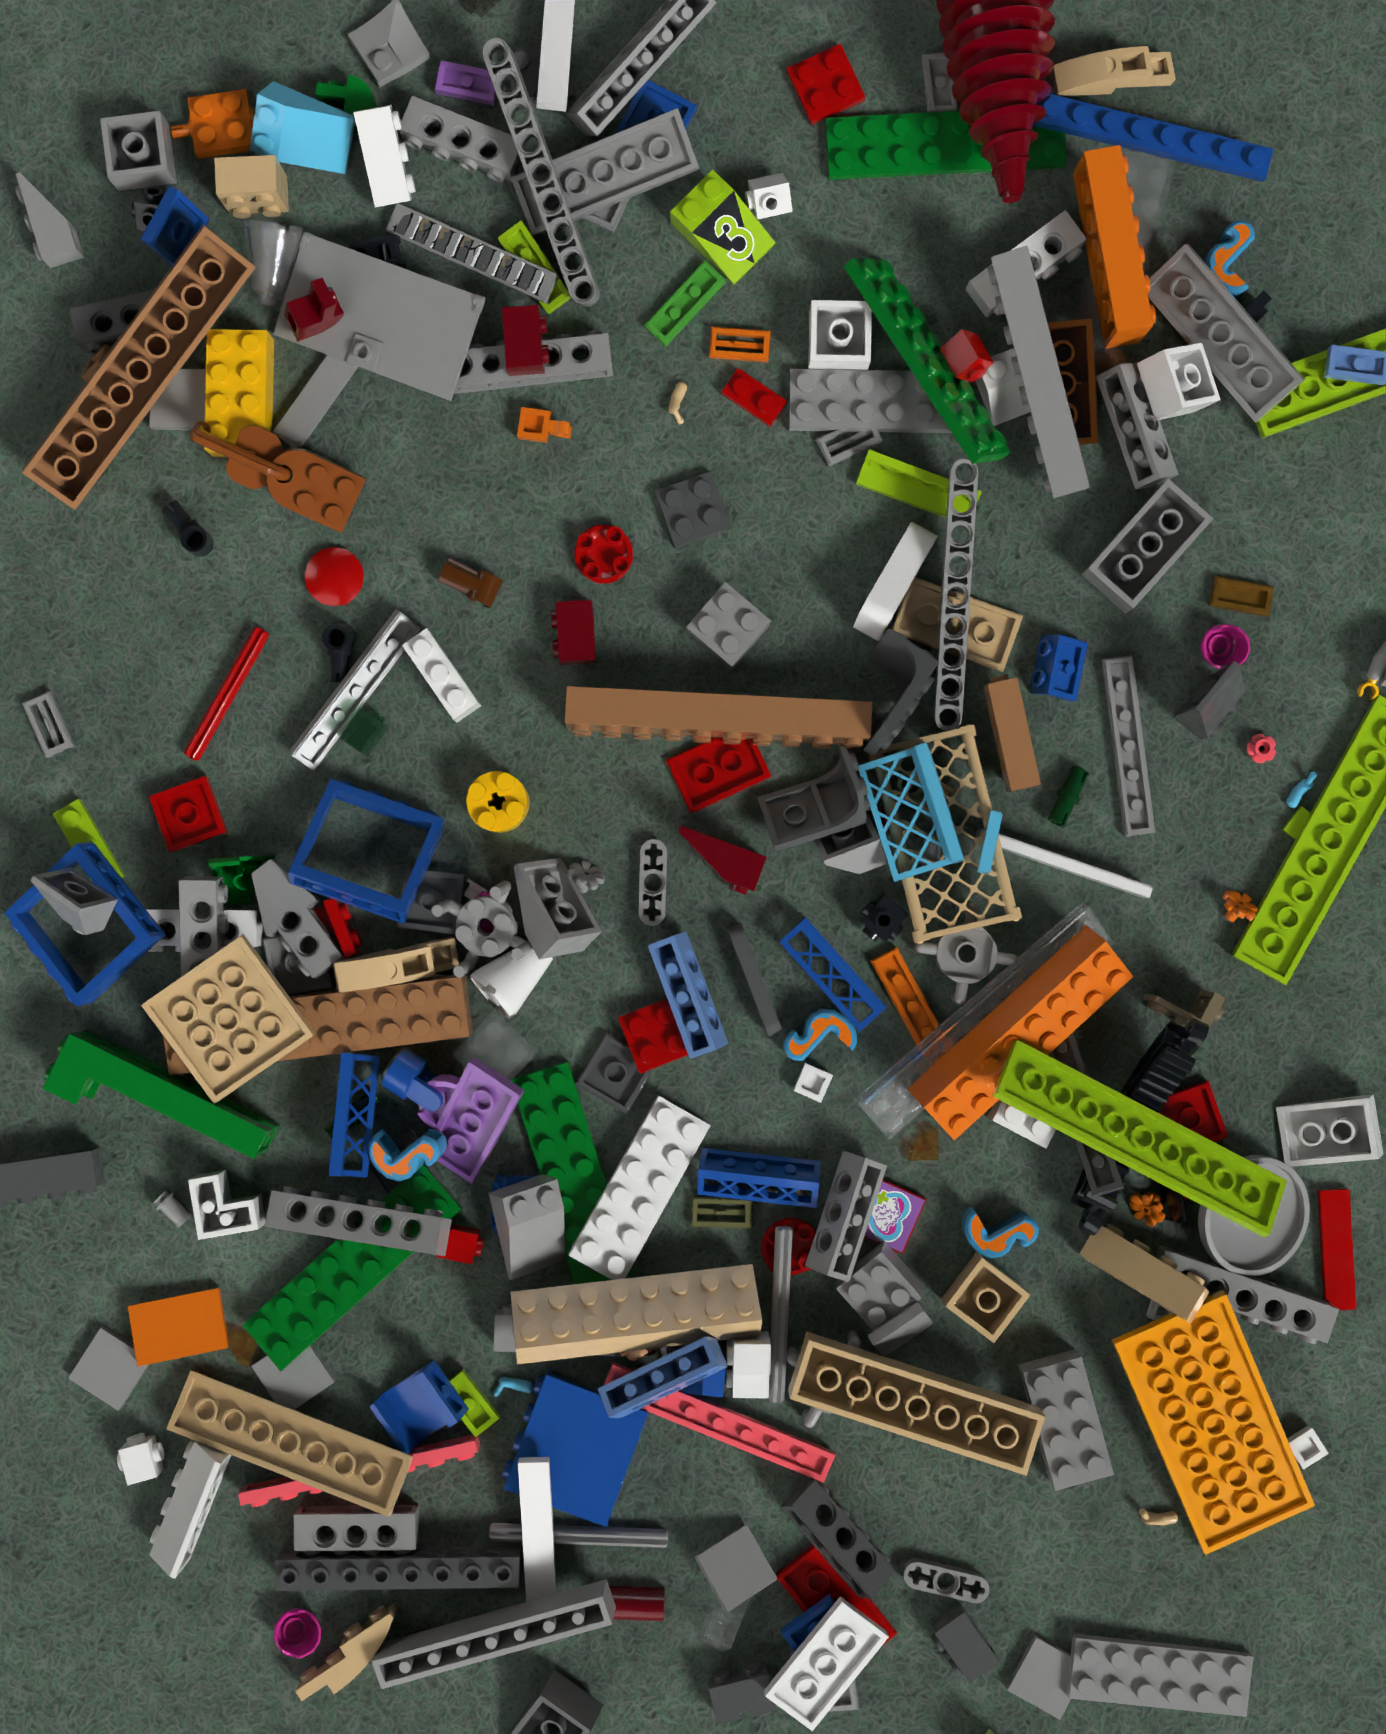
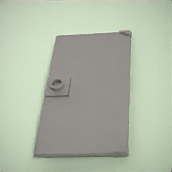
M304 232L273 335L452 401L479 315L485 303V297ZM323 277L327 287L333 288L344 315L339 322L326 331L297 342L284 316L286 302L308 295L311 281Z

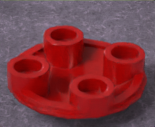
M595 525L586 529L578 537L574 548L575 563L579 571L588 580L598 584L612 583L621 579L629 571L633 561V547L628 536L624 534L621 528L611 525Z
M331 547L322 549L312 556L306 565L304 578L306 588L314 599L324 605L344 606L356 598L362 589L364 573L362 564L354 554L343 548Z
M791 1217L777 1220L769 1226L762 1237L760 1250L763 1260L771 1272H773L775 1229L777 1226H788L792 1229L790 1276L811 1270L805 1267L816 1234L813 1227L800 1218Z

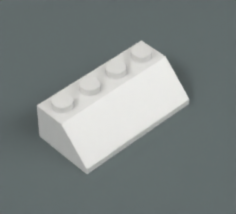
M191 1440L183 1455V1458L187 1459L184 1469L179 1468L172 1482V1486L176 1488L172 1498L168 1497L162 1507L160 1514L165 1516L161 1526L156 1525L149 1543L153 1544L149 1555L169 1577L174 1579L192 1556L231 1458V1455Z

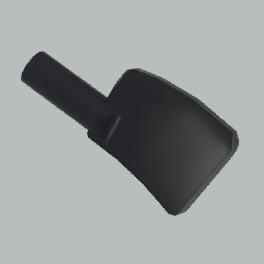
M1159 1183L1163 1206L1162 1212L1166 1215L1164 1219L1177 1223L1186 1222L1184 1196Z

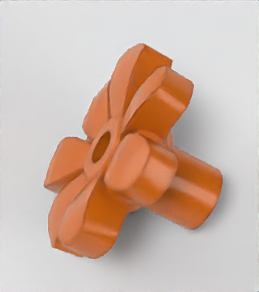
M1226 890L1222 895V898L1226 901L1224 907L1228 910L1225 913L1227 920L1234 922L1238 917L1242 919L1245 917L1252 921L1256 917V912L1259 909L1255 904L1250 903L1252 898L1246 893L1241 896L1238 891Z
M1135 1192L1130 1197L1129 1207L1131 1210L1137 1211L1133 1215L1134 1218L1139 1221L1145 1218L1147 1226L1154 1227L1157 1222H1162L1166 1216L1162 1212L1161 1197L1157 1193L1146 1192L1142 1196L1140 1193Z

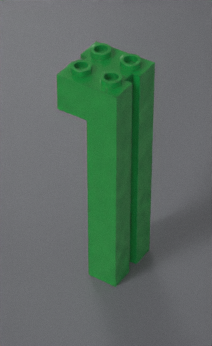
M84 1030L80 1033H70L69 1036L63 1037L57 1048V1052L60 1054L56 1062L49 1065L43 1077L46 1082L42 1089L74 1105H77L79 1099L84 1096L93 1099L100 1084H103L252 1159L267 1152L280 1126L225 1097L214 1104L199 1084L178 1074L169 1075L168 1069L89 1030Z

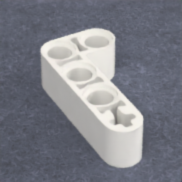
M914 522L910 523L862 606L853 628L878 642L881 640L884 631L891 622L894 613L938 535Z

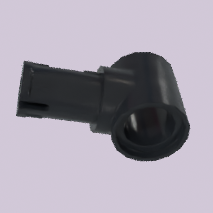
M177 500L170 502L169 505L174 510V513L167 506L162 509V513L177 529L176 534L180 538L182 546L195 556L203 557L208 555L214 546L212 536L196 520H191ZM197 535H202L203 543L201 546L193 548V538Z
M347 623L329 625L322 634L323 644L327 648V655H330L331 660L330 682L341 683L349 672V655H351V646L355 642L356 634L353 627ZM336 629L344 633L345 640L342 645H339L334 640L333 635Z

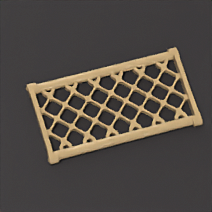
M967 724L958 729L890 744L886 750L880 748L874 756L868 753L869 760L874 761L883 758L884 753L902 749L907 750L925 742H933L934 746L931 754L936 747H942L950 752L952 758L945 768H941L935 764V767L941 772L940 781L943 776H949L959 783V788L954 796L948 797L945 795V798L948 801V807L956 805L966 812V817L962 824L955 826L957 835L963 834L974 843L968 855L964 856L965 860L962 861V865L956 874H952L940 867L934 869L926 881L914 878V876L902 879L914 927V932H912L914 943L922 944L924 941L1005 921H1019L1022 918L1020 907H1016L999 835L992 862L995 872L991 869L987 875L997 877L1000 890L996 891L993 896H988L978 890L979 882L986 875L981 873L974 885L966 883L959 877L966 863L978 868V864L973 862L970 856L977 845L983 846L989 814L992 810L974 738L977 736L974 725ZM961 736L963 741L956 750L949 748L941 742V740ZM902 758L894 771H900L910 777L911 774L901 768V763L904 759ZM955 758L968 761L970 773L964 779H959L948 770ZM890 762L884 764V766L891 768L893 763ZM875 767L880 788L888 771ZM916 774L913 781L920 783L918 774ZM889 779L884 790L897 797H900L902 793L897 790H892L891 782ZM911 783L903 800L909 801L910 803L919 807V803L908 797V792L913 786V784ZM962 787L975 789L978 802L971 808H966L956 801V796ZM882 793L885 813L890 817L897 802H895L894 798ZM926 802L923 807V810L930 813L929 809H927ZM898 811L893 818L908 827L911 823L906 820H900ZM969 816L982 818L985 831L977 838L963 830V826ZM891 822L889 829L892 841L899 846L907 829L902 831L901 826ZM914 824L912 829L926 836L929 835V833L922 831L921 829L917 828ZM906 843L902 847L916 855H919L920 851L907 849ZM900 851L897 857L900 873L911 870V865L916 860V858L912 857L910 861L908 854ZM944 855L941 856L939 861L943 860ZM922 856V858H924V859H926V860L932 862L931 860H929V859H927L926 857ZM937 870L951 877V883L945 892H940L930 885V879ZM956 881L965 885L970 890L963 903H958L948 896V891ZM926 888L931 889L940 896V901L934 910L921 908L918 895ZM973 893H978L988 900V905L981 915L976 914L966 906ZM943 900H948L959 908L951 922L937 914V909ZM991 904L1004 906L1006 915L985 919V914ZM962 911H966L977 918V922L960 926L955 925ZM932 918H937L947 925V929L927 933L925 924L929 923Z

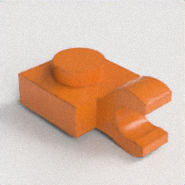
M521 407L517 437L521 440L548 443L549 434L570 439L572 426H570V422L551 420V411Z

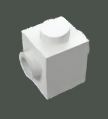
M783 173L748 180L749 191L745 192L746 205L749 210L754 212L757 219L793 212L789 182Z
M145 1433L128 1437L126 1439L127 1442L118 1450L119 1453L117 1454V1464L120 1471H124L127 1486L157 1478L164 1470L162 1460H164L165 1454L162 1443L156 1441L155 1435L145 1437Z

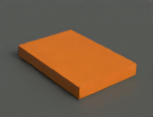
M220 1287L128 1306L137 1367L230 1347Z

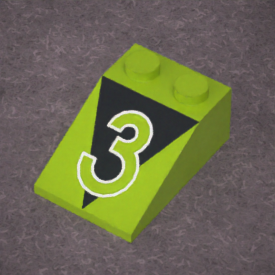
M713 169L670 211L671 224L733 285L776 243L737 193Z

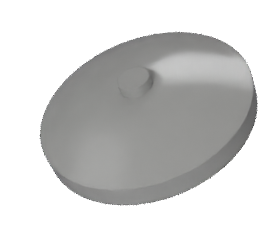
M1249 1155L1244 1158L1287 1180L1271 1234L1267 1237H1262L1201 1204L1198 1226L1202 1244L1209 1256L1217 1264L1239 1275L1259 1276L1276 1270L1296 1252L1308 1227L1310 1205L1306 1187L1294 1169L1284 1162L1269 1156Z

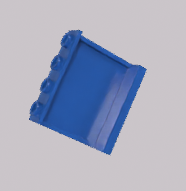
M548 1368L545 1376L539 1374L533 1391L538 1394L535 1405L528 1404L523 1421L528 1422L524 1433L518 1431L512 1449L517 1450L514 1461H507L502 1474V1478L507 1479L504 1489L520 1495L519 1458L549 1457L552 1507L607 1527L645 1424L648 1411L639 1409L622 1418H609L599 1391L551 1374L552 1369Z

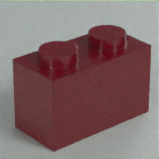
M538 305L502 307L505 360L508 375L545 374L544 364L550 363L548 345H543L542 334L547 333L546 314L541 315Z
M592 600L556 602V610H551L552 628H557L558 640L552 641L553 657L559 658L561 665L597 663Z

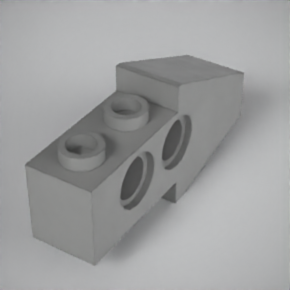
M270 859L251 873L265 934L267 937H275L280 933V943L289 953L293 951L298 957L299 961L296 963L302 973L307 977L311 975L312 978H319L333 968V962L345 959L343 951L313 910L315 906L322 902L319 896L312 891L290 884L289 870L279 861ZM292 912H295L299 917V923L294 929H290L286 924V918ZM310 936L317 942V947L312 953H308L304 949V941Z

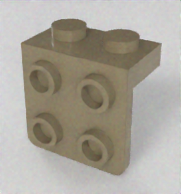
M1201 990L1189 1013L1156 995L1145 994L1142 999L1149 1002L1148 1009L1162 1016H1175L1173 1022L1183 1027L1191 1019L1195 1018L1208 1024L1210 1029L1213 1021L1217 1022L1221 1018L1225 1010L1223 1003L1226 998L1216 992Z

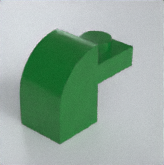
M348 75L347 86L336 81H327L326 84L317 83L315 95L318 101L332 107L344 108V112L353 116L355 111L377 107L369 86L356 76ZM355 122V127H354V132H353V133L358 134L357 126H356V122Z

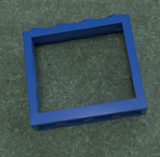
M330 779L288 871L290 884L405 924L442 836L444 818L430 810L421 811L412 808L405 801H392L384 798L382 794L376 791L358 789L348 781L340 780L338 782ZM334 799L429 831L401 899L305 866Z
M94 842L75 844L47 872L70 867L74 869L79 864L93 883L118 899L114 910L135 935L136 939L87 985H85L37 921L28 912L43 898V895L34 885L4 913L11 921L12 928L20 933L28 943L29 950L45 965L48 975L59 983L64 990L66 998L76 1006L93 1003L166 935Z

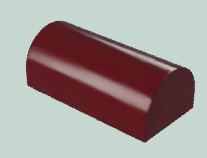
M609 1586L616 1605L614 1620L664 1621L665 1588Z

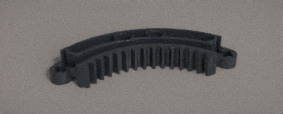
M1193 1018L1183 1027L1170 1020L1142 1056L1120 1093L1155 1112H1161L1163 1103L1168 1101L1169 1094H1173L1175 1086L1178 1087L1181 1079L1184 1080L1187 1073H1191L1196 1061L1191 1056L1205 1041L1209 1025ZM1115 1160L1124 1185V1178L1130 1171L1129 1167ZM1084 1167L1070 1202L1084 1208L1079 1222V1229L1094 1236L1101 1228L1106 1212L1111 1213L1117 1206L1118 1202L1116 1200L1120 1196L1121 1191L1117 1190L1094 1197Z

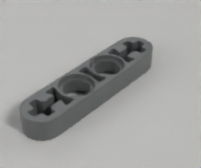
M741 923L726 927L768 1036L781 1032L782 1028Z

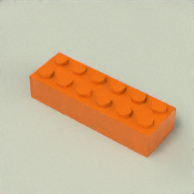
M1121 145L1084 151L1072 174L1082 230L1087 238L1085 247L1104 349L1140 343L1156 321L1155 308L1149 304L1148 298L1150 280L1148 275H1144L1142 265L1145 262V252L1143 246L1138 244L1139 219L1137 215H1133L1131 204L1134 202V192L1132 186L1128 185L1126 174H1128V159L1126 155H1122Z

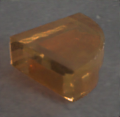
M932 1129L923 1132L921 1136L919 1135L913 1141V1145L910 1146L908 1161L939 1160L938 1130Z
M231 1328L228 1337L231 1350L238 1363L249 1368L258 1344L250 1334Z

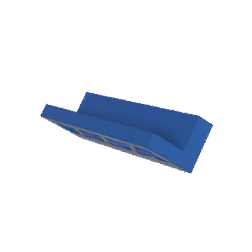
M806 917L779 941L859 1032L886 1009V1006ZM799 931H802L809 939V952L795 951L788 941ZM814 945L821 953L812 952V946ZM799 955L808 956V964ZM812 956H823L829 961V975L816 974L811 969ZM833 967L840 975H832ZM820 978H828V987ZM832 978L846 980L849 984V997H840L833 994L831 991ZM853 989L861 998L852 997ZM840 1000L848 1001V1009ZM852 1001L865 1002L872 1010L860 1023L852 1015Z
M341 1053L328 1176L368 1177L370 1161L369 1142L372 1139L380 1056ZM355 1060L373 1062L372 1074L363 1082L354 1073ZM354 1078L359 1085L352 1090ZM371 1080L370 1091H369V1090L365 1087V1084ZM362 1088L369 1096V1104L358 1112L351 1104V1098L355 1092ZM350 1109L355 1114V1116L351 1120H349ZM368 1110L366 1122L361 1115ZM359 1118L366 1127V1133L364 1137L355 1143L348 1134V1127ZM348 1139L353 1146L346 1151ZM365 1140L363 1152L358 1145ZM353 1149H356L363 1157L362 1170L344 1169L345 1156Z
M702 1148L698 1168L697 1195L817 1208L821 1161ZM705 1178L718 1180L721 1184L718 1186L704 1185ZM739 1182L747 1183L751 1187L739 1189L735 1184ZM768 1186L778 1187L781 1191L774 1193L769 1192L765 1188ZM799 1189L812 1191V1197L800 1196L795 1191Z

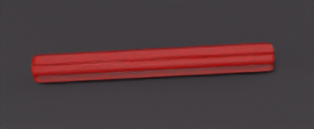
M256 626L252 629L184 750V754L190 759L198 761L203 755L269 637V633Z

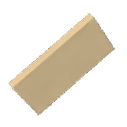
M915 577L901 601L892 630L903 634L909 640L937 649L941 586ZM949 590L947 598L951 604L957 605L963 600V594ZM970 597L966 660L1003 672L1023 615ZM955 617L948 619L945 625L947 633L950 635L959 633L961 630L959 619ZM949 648L945 651L948 654L959 657V652L955 648Z

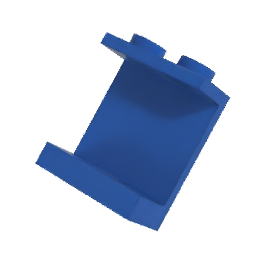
M435 1360L386 1390L369 1406L376 1420L383 1425L390 1435L392 1443L400 1451L407 1454L418 1442L443 1426L447 1425L449 1428L456 1424L469 1410Z

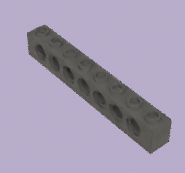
M522 1546L417 1547L416 1550H412L408 1554H395L393 1550H382L380 1553L373 1555L364 1554L363 1551H351V1553L345 1555H336L333 1551H321V1553L316 1555H305L303 1551L282 1549L275 1559V1591L519 1588L522 1578Z

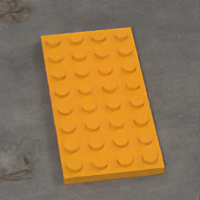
M1223 1290L1206 1297L1191 1324L1174 1313H1170L1112 1339V1343L1191 1527L1205 1555L1315 1506L1227 1294Z

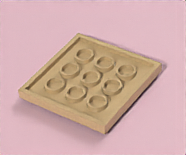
M244 934L141 1005L214 1104L316 1034Z

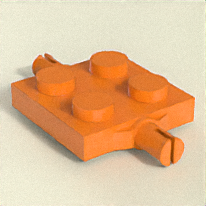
M247 89L189 97L190 115L188 124L171 126L173 139L191 136L197 158H209L251 151L250 144L255 113L250 107Z

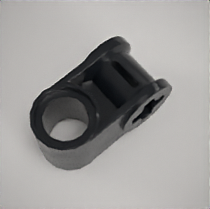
M384 235L376 239L355 242L347 247L404 269L406 268V263L401 258L399 248L401 238L398 235Z

